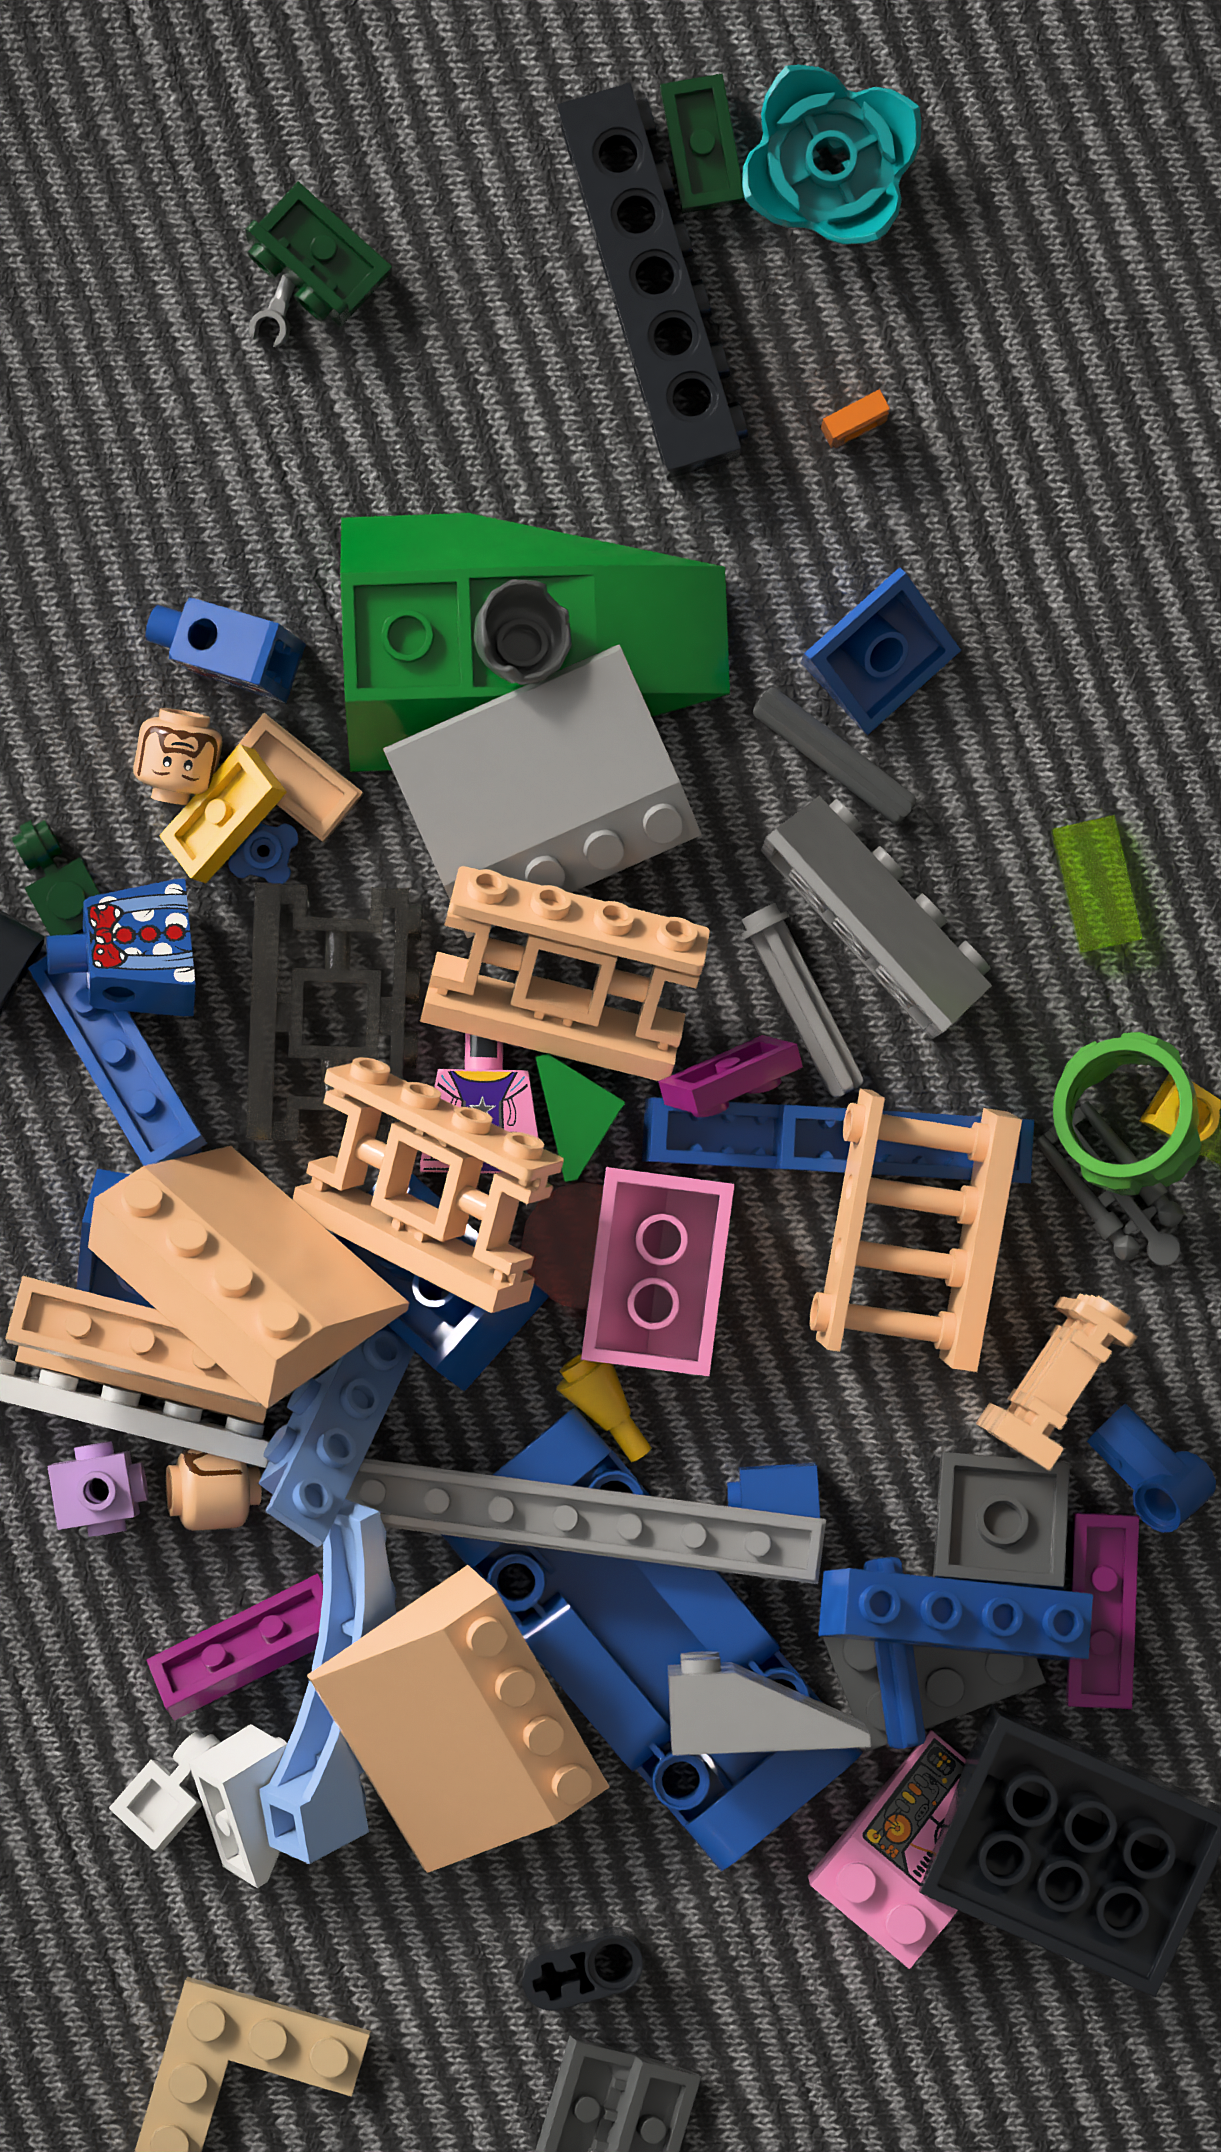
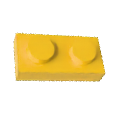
M239 744L213 774L209 788L204 793L195 794L160 834V837L191 879L207 883L287 791L255 749Z

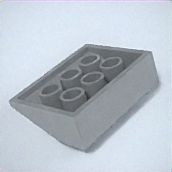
M616 645L557 671L537 684L523 686L383 748L450 900L458 868L461 866L478 870H492L502 876L542 886H556L572 893L702 835L677 773L620 645ZM464 931L467 939L475 936V933Z
M819 795L770 833L764 841L761 852L927 1036L933 1039L948 1029L992 986L983 976L991 968L967 941H964L957 947L940 929L948 921L929 898L922 893L914 900L899 884L898 880L905 873L882 847H877L871 853L860 841L855 833L862 826L854 815L838 799H835L828 805Z

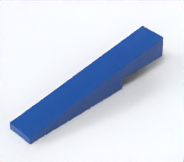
M645 1098L642 1162L845 1173L850 1142L844 1141L843 1125L847 1108L729 1102V1107L719 1114L708 1117H694L691 1112L664 1105L663 1098ZM898 1111L882 1112L885 1115L971 1128L975 1122L981 1123L982 1119L980 1116ZM1022 1119L1012 1183H1031L1034 1120ZM877 1140L871 1175L971 1180L974 1161L968 1160L967 1153Z

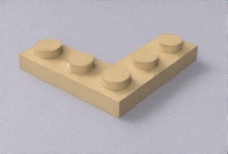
M187 1977L135 2152H202L229 2061L352 2097L371 2031Z

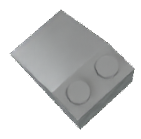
M719 1652L680 1654L681 1664L668 1665L672 1755L871 1747L870 1733L864 1721L733 1662L721 1663Z

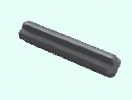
M771 687L766 690L755 704L753 714L757 719L891 823L897 825L901 823L915 806L917 801L915 795L777 688Z

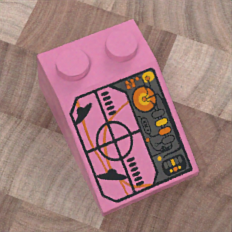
M931 1729L925 1735L924 1744L914 1748L808 1875L810 1886L909 1969L958 1911L919 1893L921 1882L967 1760Z

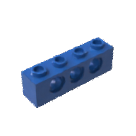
M852 1568L823 1571L818 1636L1051 1660L1089 1659L1093 1594Z

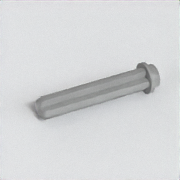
M773 903L741 919L747 930L742 933L744 940L749 937L751 938L829 1094L832 1097L842 1096L862 1085L864 1077L784 921L790 917L788 912L780 913L776 903Z

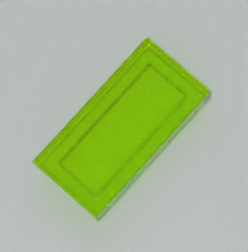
M1115 815L1053 828L1051 834L1078 953H1086L1142 940L1143 937Z

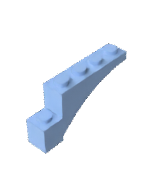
M346 1499L323 1543V1599L319 1637L312 1671L397 1614L395 1607L396 1590L390 1577L385 1546L386 1530L381 1521L380 1511ZM310 1680L296 1725L270 1783L259 1789L269 1846L308 1864L369 1832L364 1806L366 1794L359 1776L365 1771Z

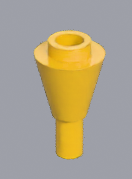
M582 1353L578 1354L560 1369L564 1379L558 1384L556 1389L605 1431L609 1430L631 1462L642 1458L652 1447L629 1416L631 1411L614 1365L611 1363L581 1360Z

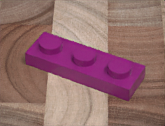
M1073 1512L1070 1592L1093 1594L1089 1659L1067 1660V1706L1132 1709L1139 1539L1138 1515Z
M318 1573L146 1659L165 1709L174 1721L316 1650L323 1599V1581Z

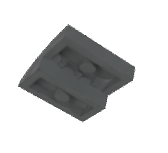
M570 2035L535 2152H679L701 2076L656 2059Z

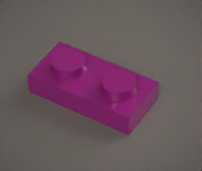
M761 1035L658 1082L664 1105L691 1112L694 1117H708L725 1111L729 1107V1100L745 1093H762L778 1087L782 1082L780 1077L803 1068L796 1043Z

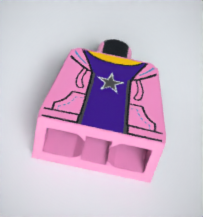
M465 1033V1070L438 1069L434 1088L441 1092V1099L458 1107H470L484 1111L492 1117V1124L509 1132L526 1133L539 1138L529 1072L523 1070H503V1042ZM422 1152L420 1172L448 1173L450 1165ZM483 1161L481 1173L497 1174L504 1172Z

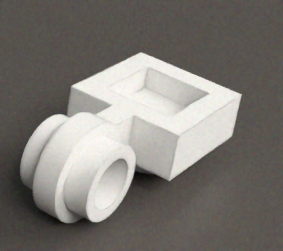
M200 1731L192 1733L183 1741L173 1755V1760L179 1766L172 1774L158 1761L150 1760L109 1809L151 1849L162 1852L203 1805L185 1787L190 1781L194 1780L189 1761L221 1742L213 1734L205 1737Z

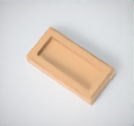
M265 713L261 715L239 743L255 749L287 791L276 805L323 843L326 842L364 795L360 789Z

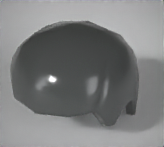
M510 580L491 591L475 618L474 642L477 652L483 663L494 674L509 683L516 682L520 685L537 684L560 669L572 646L571 629L568 622L569 612L554 600L548 593L547 586L544 583L534 580Z

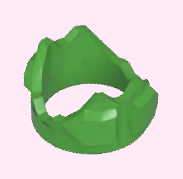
M1141 1032L1123 1033L1121 1038L1108 1039L1099 1043L1094 1041L1080 1048L1066 1064L1054 1095V1125L1065 1150L1080 1164L1082 1176L1090 1184L1122 1196L1138 1195L1142 1187L1154 1186L1158 1183H1162L1167 1187L1181 1180L1195 1165L1201 1149V1141L1197 1129L1200 1123L1197 1097L1187 1070L1182 1066L1179 1051L1172 1044ZM1124 1064L1164 1067L1173 1077L1180 1099L1178 1121L1169 1140L1155 1154L1136 1163L1110 1164L1094 1158L1084 1149L1073 1129L1072 1120L1075 1105L1084 1091L1103 1081L1114 1070Z

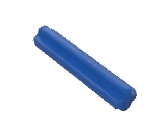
M896 1557L871 1559L865 1562L863 1567L864 1570L903 1574L902 1563ZM874 1642L888 1745L894 1749L920 1746L924 1744L926 1737L913 1645Z

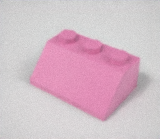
M606 1167L581 1360L702 1376L710 1375L734 1184Z

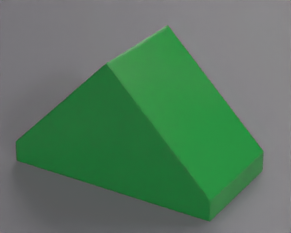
M549 1054L538 1056L536 1061L558 1155L564 1159L562 1166L565 1183L579 1179L623 1108L625 1101Z

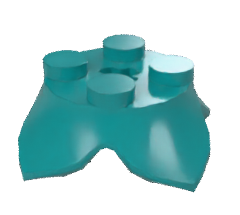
M806 65L785 66L773 81L764 98L761 111L762 140L759 145L749 152L743 166L742 190L745 200L767 220L783 227L810 229L825 239L842 245L867 244L878 241L888 232L899 215L902 201L899 182L902 175L914 162L921 142L922 121L920 107L908 97L892 89L872 87L863 91L852 92L842 84L836 75L820 67ZM827 147L832 155L843 152L847 160L841 163V173L832 175L828 170L820 171L817 169L815 164L819 163L820 155L818 151Z

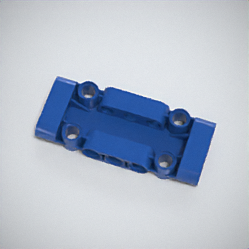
M576 1406L493 1474L495 1476L600 1489L603 1484L617 1480L628 1485L633 1494L650 1496L638 1479L629 1471ZM441 1534L462 1561L469 1565L498 1592L532 1653L620 1759L633 1772L635 1770L638 1771L653 1789L659 1801L668 1807L720 1871L728 1868L843 1773L863 1753L861 1748L672 1755L668 1665L681 1664L680 1654L719 1652L721 1663L733 1662L770 1680H788L795 1685L797 1692L822 1702L802 1679L801 1675L779 1651L781 1649L780 1645L719 1571ZM519 1563L526 1565L535 1576V1586L528 1595L514 1598L501 1590L498 1575L505 1566ZM675 1762L690 1763L699 1773L698 1784L687 1794L678 1795L672 1793L662 1782L664 1771Z

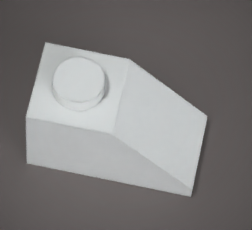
M250 1724L189 1761V1765L223 1867L254 1887L259 1888L268 1882L280 1853L279 1850L270 1847L268 1843L259 1789L270 1783L283 1756L287 1742L279 1737L275 1739Z

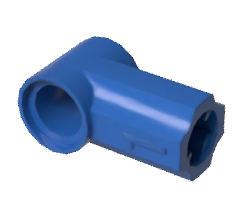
M1127 1404L1120 1407L1086 1441L1134 1490L1133 1505L1136 1513L1145 1524L1159 1532H1172L1206 1503L1216 1490V1480L1213 1472L1203 1459L1188 1451L1174 1453Z

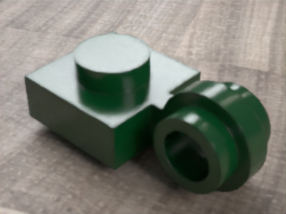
M45 819L35 825L32 820H29L19 826L21 833L11 837L28 870L31 871L41 866L46 876L24 889L50 936L78 934L83 931V901L90 896L100 895L101 892L82 858H78L59 869L53 858L64 852L51 827Z

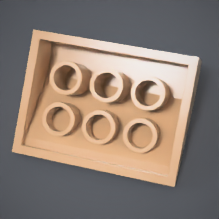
M232 1146L143 1166L95 1197L88 1248L267 1409L408 1310L409 1302Z
M469 1565L456 1572L307 1675L422 1868L427 1873L556 1825L610 1787L498 1592Z

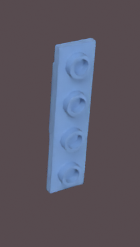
M387 1326L339 1358L336 1365L317 1379L311 1378L295 1389L287 1404V1408L293 1411L287 1425H283L271 1438L263 1454L269 1462L258 1484L273 1494L266 1512L317 1548L327 1538L415 1351Z

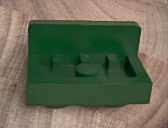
M299 181L259 223L253 220L245 229L247 242L252 246L247 252L251 260L271 278L275 279L282 273L299 289L294 295L296 300L320 322L329 316L341 327L392 273V266Z

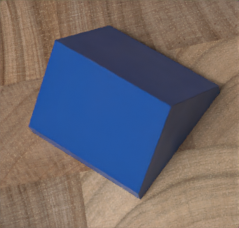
M899 567L803 655L801 664L854 723L868 735L954 658L961 649L907 573Z

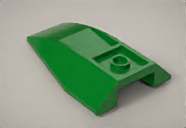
M471 513L341 518L340 581L344 692L350 772L392 771L383 748L526 686L516 682L509 683L494 674L483 663L474 642L475 618L491 591L510 580H534L544 583L547 586L548 593L554 600L568 610L572 646L558 671L616 645H620L651 717L730 695L725 567Z

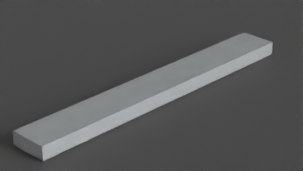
M366 1458L363 1459L345 1497L346 1500L380 1511L384 1527L818 1584L826 1526V1519Z

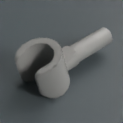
M282 275L275 296L272 297L268 309L259 311L252 317L249 323L250 337L255 340L259 333L261 322L269 317L276 319L280 326V332L274 342L273 347L275 348L283 345L290 335V325L285 315L289 308V301L295 285L284 275Z

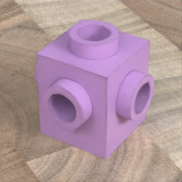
M112 1441L75 1447L76 1460L53 1463L47 1466L58 1530L87 1525L89 1537L126 1531L125 1519L139 1515L138 1502L148 1501L147 1481L142 1462L132 1464L130 1451L114 1453ZM95 1478L105 1481L108 1485L109 1494L107 1499H100L93 1493L92 1483Z

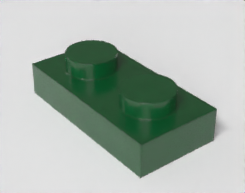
M723 73L660 84V94L682 214L744 203L742 179Z

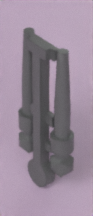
M1086 1101L1074 1111L1073 1129L1084 1149L1094 1158L1102 1161L1075 1127L1085 1118L1090 1122L1120 1165L1139 1162L1133 1152L1089 1101ZM1055 1125L1035 1141L1068 1189L1095 1222L1093 1225L1094 1229L1104 1241L1109 1239L1112 1242L1114 1253L1120 1260L1124 1262L1130 1261L1137 1256L1139 1244L1132 1236L1128 1235L1137 1230H1140L1147 1239V1255L1155 1265L1161 1267L1169 1266L1178 1259L1180 1254L1178 1240L1171 1234L1159 1233L1150 1222L1156 1212L1159 1221L1166 1227L1178 1225L1183 1218L1182 1208L1178 1203L1170 1201L1165 1194L1168 1190L1162 1183L1141 1188L1139 1196L1149 1207L1141 1211L1129 1195L1122 1196L1106 1190L1097 1198L1084 1180L1052 1145L1059 1139ZM1115 1200L1131 1219L1123 1230L1121 1228L1124 1224L1113 1210L1108 1212L1106 1209Z

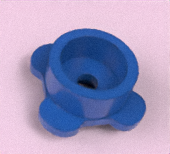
M260 822L237 848V852L230 857L229 868L231 872L241 879L253 875L266 878L272 886L283 885L291 876V870L287 864L290 859L291 849L298 844L299 838L296 830L289 824L273 827L261 824ZM261 845L269 847L270 853L268 856L260 857L257 850Z

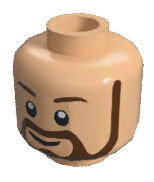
M161 708L159 717L147 719L142 723L133 772L139 781L153 787L152 799L172 804L187 805L191 794H201L209 788L213 774L218 769L222 748V736L217 730L209 726V716L185 710Z
M193 1449L184 1450L180 1453L176 1465H168L166 1470V1497L170 1516H179L183 1526L191 1531L232 1529L242 1526L247 1520L249 1506L260 1505L262 1489L258 1484L261 1476L258 1466L247 1467V1463Z

